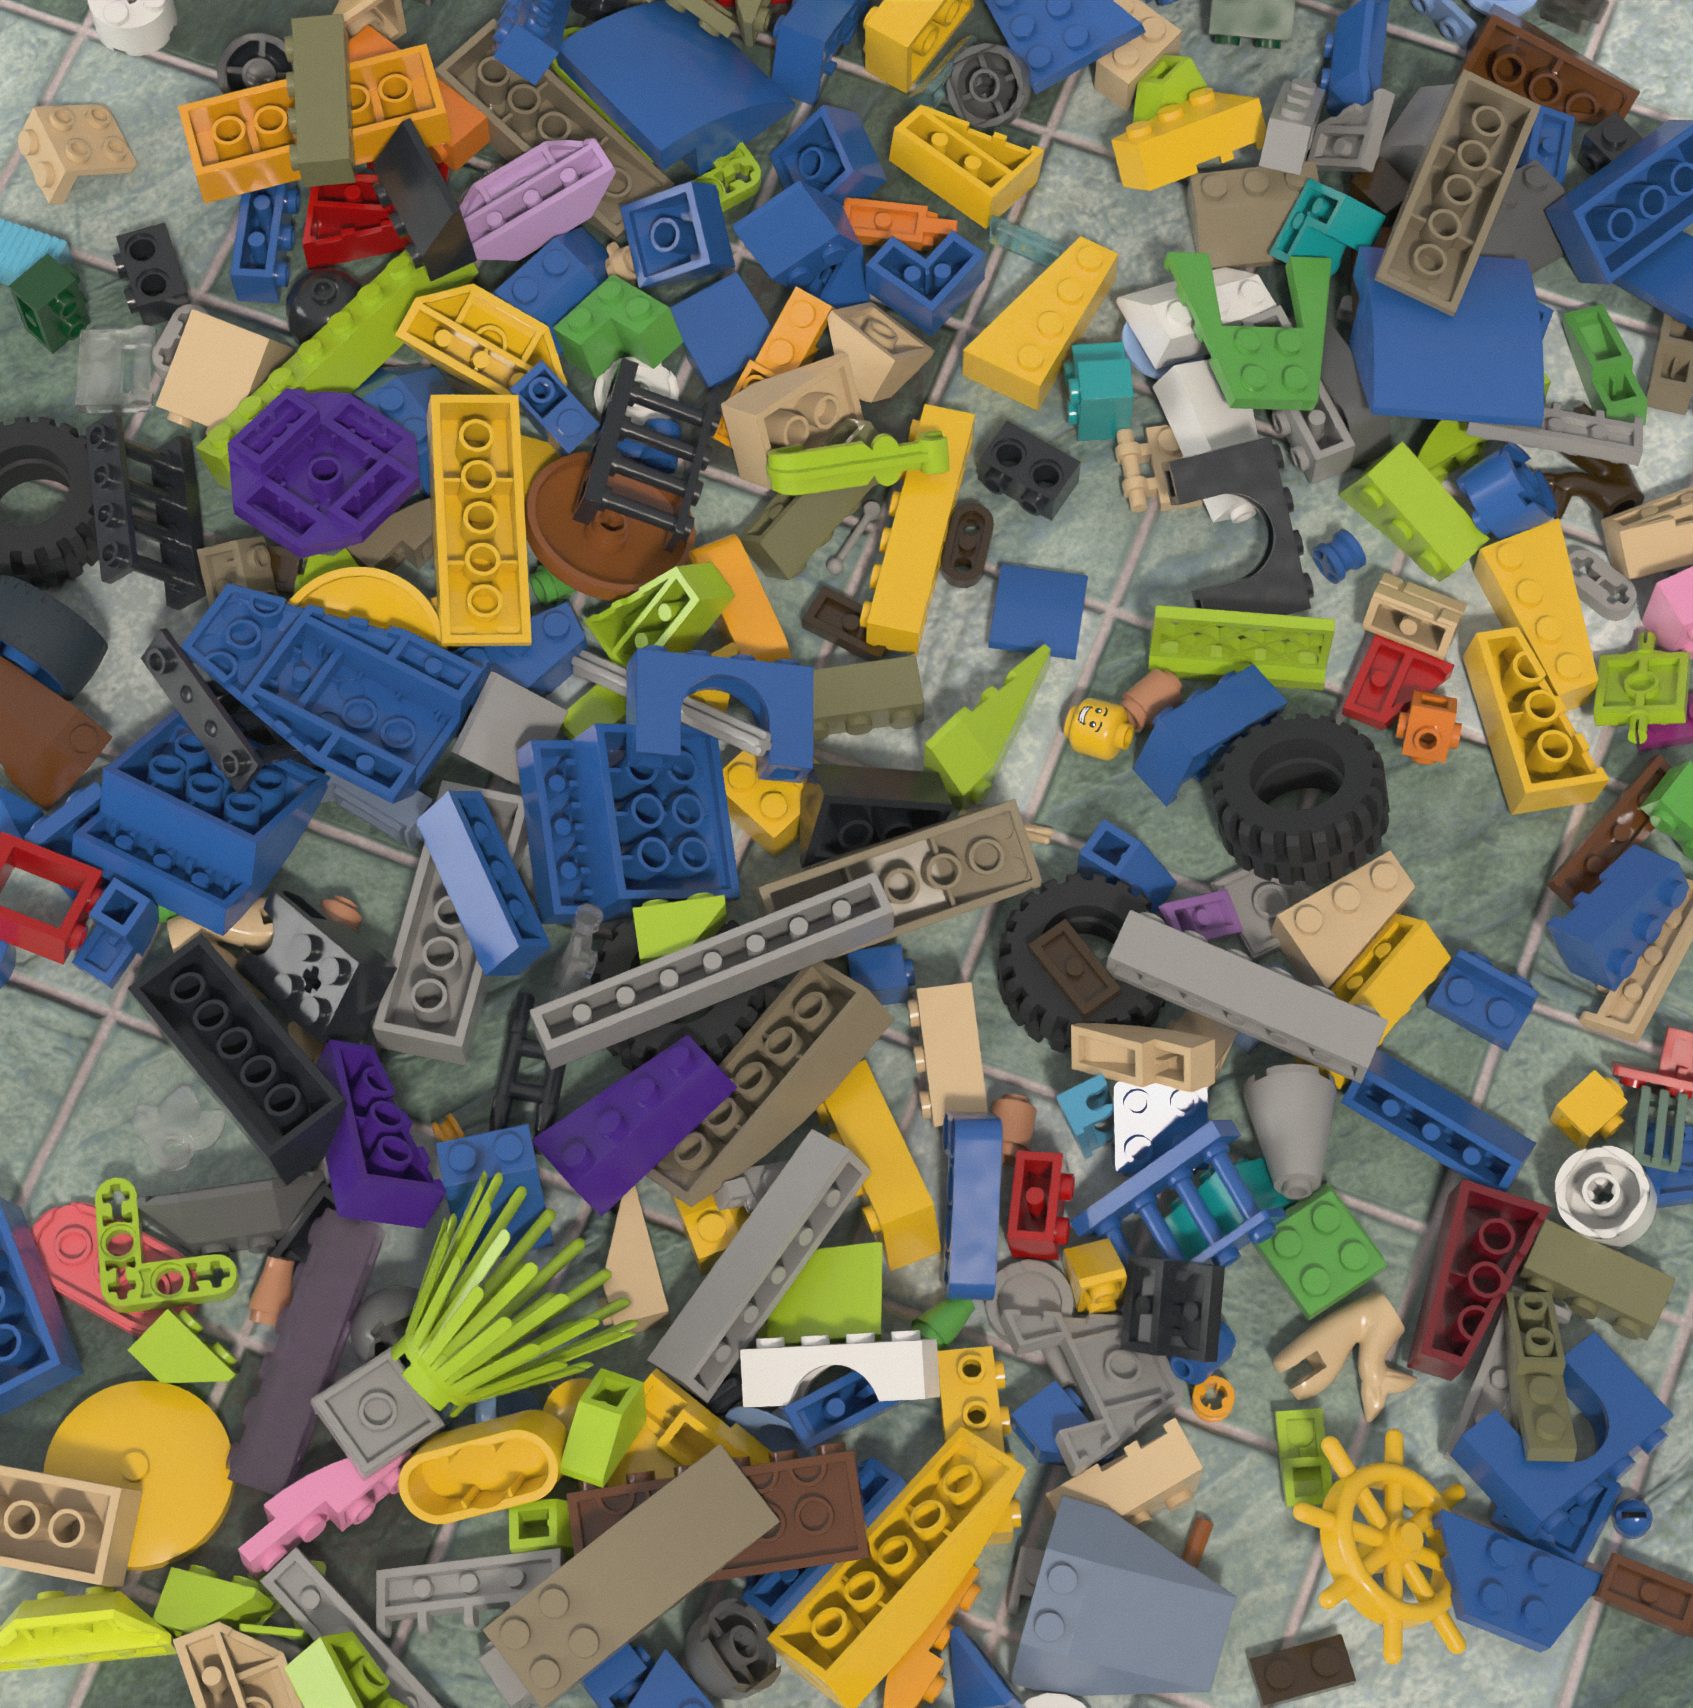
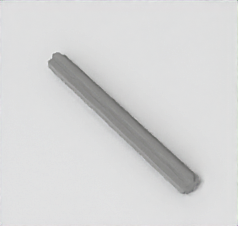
M582 650L578 657L574 656L572 658L571 664L574 665V674L626 697L627 668L587 650ZM690 696L683 700L681 707L682 723L757 757H762L767 750H771L773 743L770 741L771 734L768 731Z

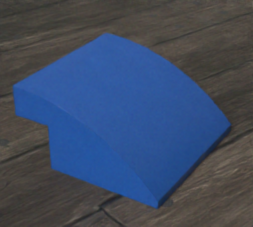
M664 0L641 4L614 13L579 30L561 42L560 51L557 55L558 66L663 171L679 159H682L700 177L713 167V162L718 158L728 155L741 142L745 145L796 108L795 102L729 38L723 34H720L719 37L711 35L699 26V17L687 9L684 13H681Z
M1360 246L1352 275L1360 300L1349 345L1372 415L1530 427L1542 426L1544 416L1543 344L1537 296L1527 260L1479 256L1458 309L1452 317L1375 281L1374 278L1385 248Z
M175 709L104 768L100 811L73 833L71 858L102 870L104 878L112 881L115 877L148 897L154 903L224 936L256 902L283 866L310 823L326 793L327 783L331 777L300 762H294L289 759L264 765L245 793L237 794L181 714ZM246 737L254 749L266 747Z
M595 723L573 740H530L516 751L537 913L541 924H571L633 918V908L642 907V904L655 899L671 902L684 901L698 893H711L714 896L724 895L725 903L741 898L717 738L691 726L681 725V756L670 771L625 767L626 724Z

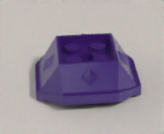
M286 388L228 442L234 514L301 559L317 554L335 556L347 546L364 542L421 486L416 437L349 393H305V390Z

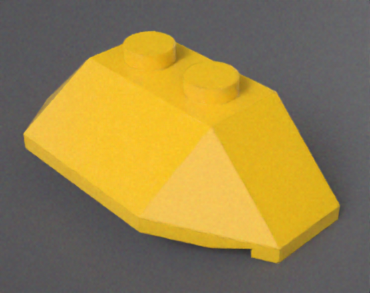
M475 284L416 297L395 334L396 338L430 363L487 395H512L509 389L540 360L567 386L549 327Z

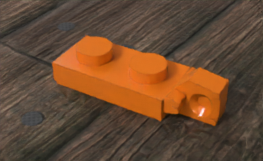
M850 197L844 199L843 208L857 239L863 245L882 247L894 236L912 250L932 251L933 246L936 248L952 230L958 234L957 220L939 219L937 213L928 211V206Z

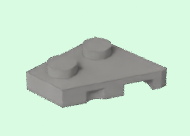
M1378 89L1374 91V100L1364 106L1354 103L1343 109L1338 116H1331L1318 124L1307 161L1315 160L1317 170L1373 173L1395 94L1385 89Z

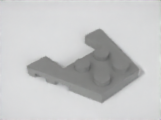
M1007 1309L1002 1312L999 1322L1015 1356L1057 1345L1061 1347L1094 1416L1095 1421L1059 1430L1056 1435L1055 1442L1071 1477L1080 1474L1180 1406L1185 1397L1166 1356H1154L1120 1349L1123 1315L1088 1313L1087 1318L1063 1317L1061 1312L1043 1311L1041 1316L1021 1315L1020 1309Z

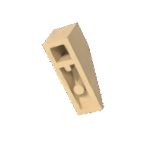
M634 1186L621 1198L605 1269L611 1271V1278L603 1284L605 1297L597 1298L600 1309L619 1298L629 1299L630 1305L602 1320L604 1326L610 1324L615 1326L626 1320H636L639 1324L627 1331L639 1333L669 1325L671 1322L636 1186Z

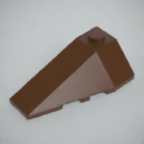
M1496 4L1492 5L1475 35L1453 81L1454 84L1463 69L1535 103L1574 116L1577 122L1595 125L1615 111L1625 119L1640 94V90L1530 22Z
M0 656V763L4 768L3 772L11 784L45 811H48L88 770L113 736L74 705Z

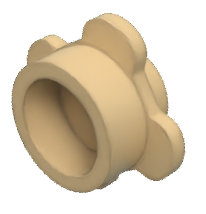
M616 242L609 243L607 245L609 257L605 261L608 276L614 274L635 287V279L637 277L629 245L619 248Z

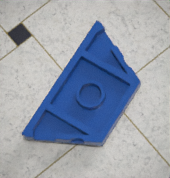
M1444 1509L1434 1513L1432 1516L1433 1529L1441 1530L1447 1554L1441 1558L1445 1577L1450 1582L1452 1588L1450 1597L1456 1619L1539 1653L1551 1648L1601 1583L1603 1575Z

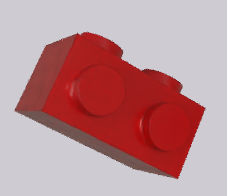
M1016 1151L1007 1229V1242L1014 1258L1059 1261L1060 1245H1068L1070 1218L1063 1216L1065 1201H1073L1075 1175L1074 1173H1068L1063 1153Z

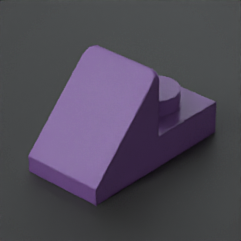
M1227 889L1172 901L1159 906L1167 926L1181 932L1190 930L1199 933L1208 940V943L1231 938L1244 931Z

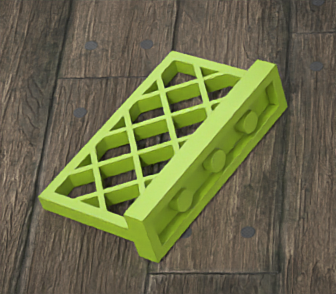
M1156 605L1153 628L1150 634L1148 673L1156 668L1163 672L1168 670L1181 680L1218 682L1228 672L1235 670L1239 673L1254 664L1274 687L1323 691L1326 666L1335 632V619Z

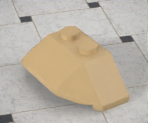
M221 1622L173 1639L196 1708H304L284 1669L288 1665L284 1652L236 1631Z

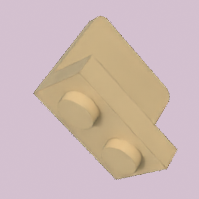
M103 104L33 107L17 139L20 152L25 156L34 174L36 184L41 188L48 204H63L78 176L132 173L137 165L110 109Z

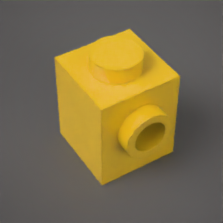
M1594 1070L1556 1105L1549 1121L1580 1150L1587 1149L1600 1136L1608 1140L1620 1129L1625 1122L1621 1115L1628 1101L1624 1098L1623 1090L1614 1080L1609 1077L1603 1078Z

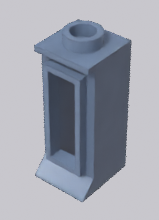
M326 771L325 775L331 778L327 783L328 788L321 803L335 801L336 805L398 842L403 843L406 840L408 849L411 851L420 840L424 842L416 820L434 804L432 798L417 790L415 795L392 804Z

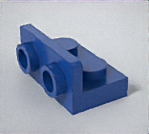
M1458 949L1449 969L1431 997L1427 1008L1508 1052L1532 1011L1539 992L1533 989L1531 983L1517 974L1508 975L1493 967L1490 960L1482 954Z

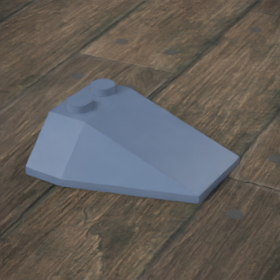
M1062 1495L1023 1629L1010 1683L1043 1693L1066 1694L1068 1696L1210 1692L1237 1596L1111 1509Z

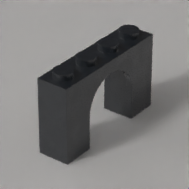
M1271 437L1258 438L1161 463L1171 505H1182L1222 494H1231L1249 502L1258 511L1265 526V548L1257 565L1248 574L1239 579L1191 591L1195 608L1289 615L1311 609L1309 599L1314 597L1313 584L1309 574L1302 571L1299 556L1304 554L1303 541L1299 531L1292 528L1289 513L1294 512L1293 499L1289 488L1282 485L1279 470L1284 469L1283 456L1279 445L1273 444Z

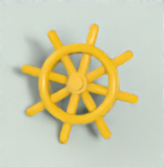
M1390 1429L1385 1433L1384 1462L1371 1463L1358 1469L1339 1440L1334 1436H1326L1321 1441V1448L1340 1479L1329 1490L1322 1508L1305 1502H1299L1293 1507L1295 1519L1320 1529L1324 1558L1334 1580L1331 1585L1320 1593L1318 1598L1320 1606L1324 1609H1332L1346 1598L1363 1616L1383 1626V1657L1390 1665H1396L1402 1660L1403 1630L1415 1628L1429 1621L1451 1653H1463L1466 1649V1641L1447 1612L1452 1606L1450 1597L1452 1588L1450 1582L1445 1577L1441 1558L1447 1554L1441 1530L1433 1529L1432 1516L1441 1509L1453 1513L1451 1509L1464 1499L1466 1495L1465 1487L1460 1483H1452L1439 1493L1423 1476L1405 1467L1404 1437L1398 1429ZM1369 1488L1384 1491V1511ZM1403 1503L1414 1513L1409 1520L1403 1518ZM1355 1504L1369 1525L1353 1520ZM1423 1532L1426 1534L1430 1548L1423 1545ZM1417 1564L1432 1569L1430 1584ZM1373 1574H1383V1589L1372 1578ZM1403 1579L1418 1603L1403 1601Z

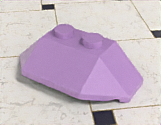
M585 139L584 141H545L472 184L460 205V210L477 260L519 261L549 243L554 237L568 232L593 216L616 174L613 165L596 139Z

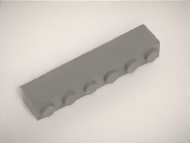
M1132 910L1129 911L1110 952L1105 968L1116 979L1360 1084L1364 1079L1389 1021L1380 1017V1014L1372 1007L1364 1004H1349L1338 999L1334 992L1318 985L1307 986L1294 980L1293 976L1283 969L1277 967L1265 968L1251 962V959L1239 950H1223L1209 944L1208 940L1201 934L1190 930L1183 932L1167 926L1164 920L1157 915L1148 912H1141L1139 914Z
M811 1129L776 1180L770 1185L751 1215L743 1223L721 1257L715 1262L696 1292L688 1300L666 1334L660 1339L647 1360L673 1382L708 1403L740 1358V1350L746 1349L872 1171L850 1149Z

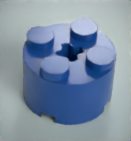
M1512 442L1493 452L1456 478L1461 492L1471 500L1476 509L1471 515L1477 528L1484 535L1492 531L1499 541L1547 523L1556 516L1553 512L1557 510L1554 494L1540 469L1533 473L1526 466L1525 462L1531 459L1530 456L1520 446Z

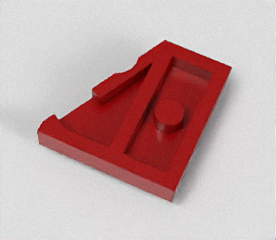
M1375 634L1343 706L1342 715L1383 731L1399 718L1400 711L1407 712L1409 710L1413 690L1426 693L1433 692L1451 677L1455 665Z

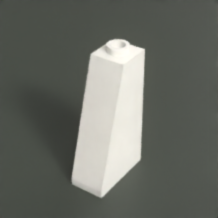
M1210 359L1174 365L1152 386L1184 457L1258 439L1253 409L1229 407L1209 364ZM1222 494L1203 499L1213 523L1230 519L1232 523H1240L1250 519L1257 513L1249 502L1235 495Z

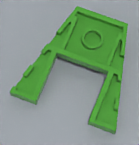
M1168 252L1163 261L1166 271L1171 270L1177 282L1175 291L1182 306H1188L1195 321L1193 327L1199 342L1205 343L1211 355L1209 364L1229 407L1235 409L1313 411L1319 398L1331 258L1290 256L1285 265L1297 328L1222 325L1209 253Z

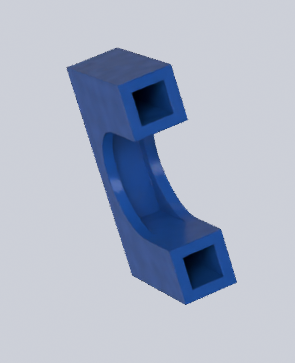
M657 645L637 649L627 664L625 767L670 771L681 756V707L683 700L699 691L716 690L728 693L740 700L751 712L756 726L771 734L770 741L773 743L771 750H767L764 756L758 757V779L802 783L813 770L814 666L799 665V662L793 659H779L774 662L756 661L755 657L745 654L733 655L730 658L716 657L705 650H691L686 653L668 652L667 648Z
M1595 1332L1564 1355L1566 1365L1563 1373L1567 1397L1585 1415L1592 1426L1596 1442L1595 1454L1577 1462L1526 1461L1522 1437L1496 1409L1462 1434L1450 1454L1529 1541L1542 1530L1548 1535L1552 1534L1569 1518L1570 1515L1566 1511L1577 1503L1581 1508L1587 1506L1603 1490L1599 1484L1609 1476L1614 1481L1619 1480L1635 1465L1634 1456L1642 1450L1647 1455H1650L1668 1438L1664 1430L1674 1417V1414Z

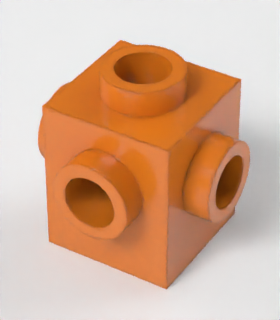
M1413 690L1409 713L1400 711L1395 738L1403 739L1402 755H1407L1412 761L1420 764L1429 765L1434 764L1436 761L1446 763L1449 748L1457 750L1461 735L1462 723L1455 722L1457 698Z

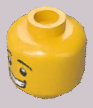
M1087 698L1079 705H1074L1070 709L1065 722L1064 734L1069 739L1070 746L1076 753L1109 761L1114 759L1121 749L1127 750L1134 734V727L1132 724H1129L1128 714L1123 706L1096 698Z

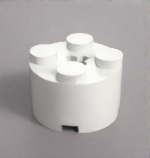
M87 0L96 32L101 42L113 51L114 48L126 51L128 56L148 55L161 49L169 41V34L173 30L174 25L176 27L178 20L174 0Z
M1614 1146L1583 1149L1570 1156L1557 1174L1555 1196L1559 1213L1571 1230L1579 1235L1613 1250H1619L1640 1238L1651 1225L1657 1205L1655 1188L1640 1163L1625 1150ZM1601 1192L1614 1195L1609 1203L1606 1201L1600 1203L1597 1199Z

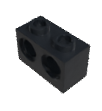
M165 222L116 236L120 253L113 254V258L120 279L129 277L131 288L124 289L130 313H140L144 328L169 321L179 307L190 304ZM147 256H150V257H151L150 259H148V260H146V261H138V260H140V259L143 258V257H147ZM162 291L157 296H149L153 292Z
M1006 421L979 459L978 480L982 481L983 485L992 493L997 495L1005 494L1019 502V505L1026 512L1035 516L1042 515L1052 521L1079 482L1081 462L1011 422ZM1011 460L1016 462L1017 465L1005 467L1000 462ZM1040 481H1049L1053 483L1054 486L1050 488H1043L1038 486L1036 483Z

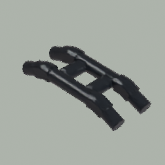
M520 993L515 1008L512 1011L496 1093L491 1107L489 1132L508 1128L513 1105L512 1100L539 1104L534 1137L556 1123L558 1104L567 1064L552 1070L548 1064L544 1086L517 1082L522 1057L546 1060L539 1041L526 1039L531 1022L530 1010L534 1008L536 1001L535 997L530 993ZM533 1144L535 1154L543 1155L540 1152V1150Z

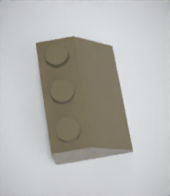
M1315 160L1305 161L1301 175L1262 166L1191 175L1189 177L1186 202L1195 252L1209 253L1212 270L1222 267L1243 269L1286 264L1269 255L1308 178L1319 182Z

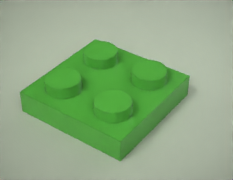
M1332 1190L1276 1225L1278 1232L1271 1238L1260 1244L1253 1245L1308 1321L1384 1272L1387 1264Z

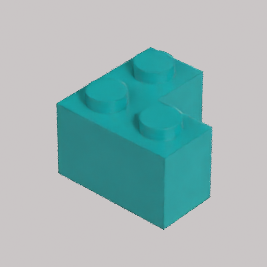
M1308 178L1269 255L1286 264L1290 256L1331 258V277L1339 269L1342 262V254L1347 246L1359 251L1360 246L1370 247L1378 240L1381 234V226L1386 216L1344 193Z
M1124 342L1072 345L1071 362H1063L1064 386L1069 388L1070 399L1067 400L1068 425H1076L1077 441L1117 439V431L1126 428L1130 429L1134 400L1130 358L1125 359Z
M1243 1157L1233 1163L1261 1211L1274 1208H1283L1285 1211L1299 1202V1200L1285 1197L1284 1194L1274 1189L1264 1157L1251 1161ZM1213 1167L1210 1168L1199 1178L1202 1185L1197 1190L1222 1233L1226 1236L1245 1223L1215 1169ZM1179 1197L1169 1206L1172 1213L1164 1220L1186 1258L1190 1261L1209 1248Z

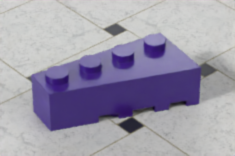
M686 1035L534 1137L532 1142L569 1185L602 1217L738 1087Z
M329 1039L315 1066L348 1104L325 1156L338 1217L425 1229L447 1193L441 1179H433L427 1168L431 1160L424 1146H416L409 1132L412 1123L406 1111H401L395 1105L392 1099L395 1090L373 1046Z

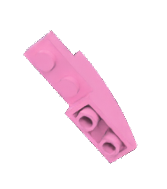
M407 1452L365 1481H363L350 1460L346 1458L319 1469L285 1488L264 1504L269 1524L238 1548L245 1570L255 1580L265 1572L269 1573L301 1542H310L324 1530L329 1519L342 1532L352 1523L358 1525L365 1521L373 1513L376 1504L389 1493L396 1494L399 1492V1475L403 1466L412 1457V1452Z

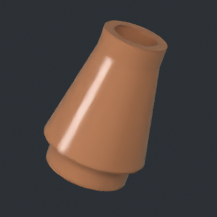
M267 1256L266 1265L247 1308L251 1309L249 1320L266 1325L286 1327L288 1316H293L294 1260Z

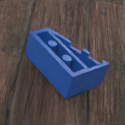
M793 0L789 13L787 15H780L774 27L773 38L777 39L771 80L787 96L815 107L820 98L819 89L823 74L832 76L837 67V62L832 61L834 54L841 44L847 46L850 44L870 7L871 0Z
M1254 664L1239 673L1232 670L1225 674L1211 689L1206 691L1204 688H1200L1191 694L1183 705L1176 709L1173 706H1169L1162 710L1152 722L1154 728L1132 769L1167 807L1177 799L1178 796L1176 794L1182 784L1192 777L1199 783L1209 776L1210 772L1206 768L1209 764L1221 758L1224 753L1229 754L1228 747L1239 736L1243 739L1247 737V731L1258 724L1264 727L1271 724V719L1280 717L1288 701Z
M1635 844L1599 875V879L1603 883L1588 895L1581 892L1573 899V905L1576 907L1563 919L1554 916L1547 923L1570 972L1613 992L1617 990L1624 979L1633 973L1637 960L1647 946L1659 937L1663 924L1673 910L1682 905L1690 888L1678 862Z

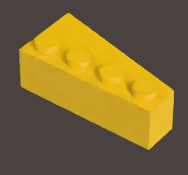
M1080 236L963 350L962 376L1038 411L1063 370V362H1067L1070 358L1072 345L1079 343L1114 284L1117 273L1118 253Z
M1559 518L1480 548L1473 573L1503 629L1512 627L1520 629L1547 674L1544 679L1555 696L1559 695L1568 710L1566 712L1590 703L1599 679Z
M1512 627L1476 633L1462 657L1510 814L1515 815L1595 802L1610 779L1602 766H1596L1588 752L1590 749L1589 744L1582 733L1577 734L1565 714L1568 710L1559 695L1555 696L1544 679L1547 674L1520 629Z
M866 1059L858 1062L836 1090L814 1112L820 1125L828 1124L832 1133L828 1135V1138L850 1149L872 1171L854 1198L859 1197L863 1207L861 1208L862 1215L870 1234L875 1235L877 1242H882V1254L891 1272L940 1253L942 1250L934 1203Z

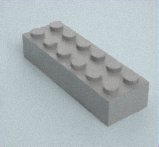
M442 780L436 801L447 791H481L519 874L528 841L522 796ZM424 842L391 963L397 967V970L379 1004L372 1029L379 1048L467 1066L491 976H485L479 965L464 927L459 921V916Z

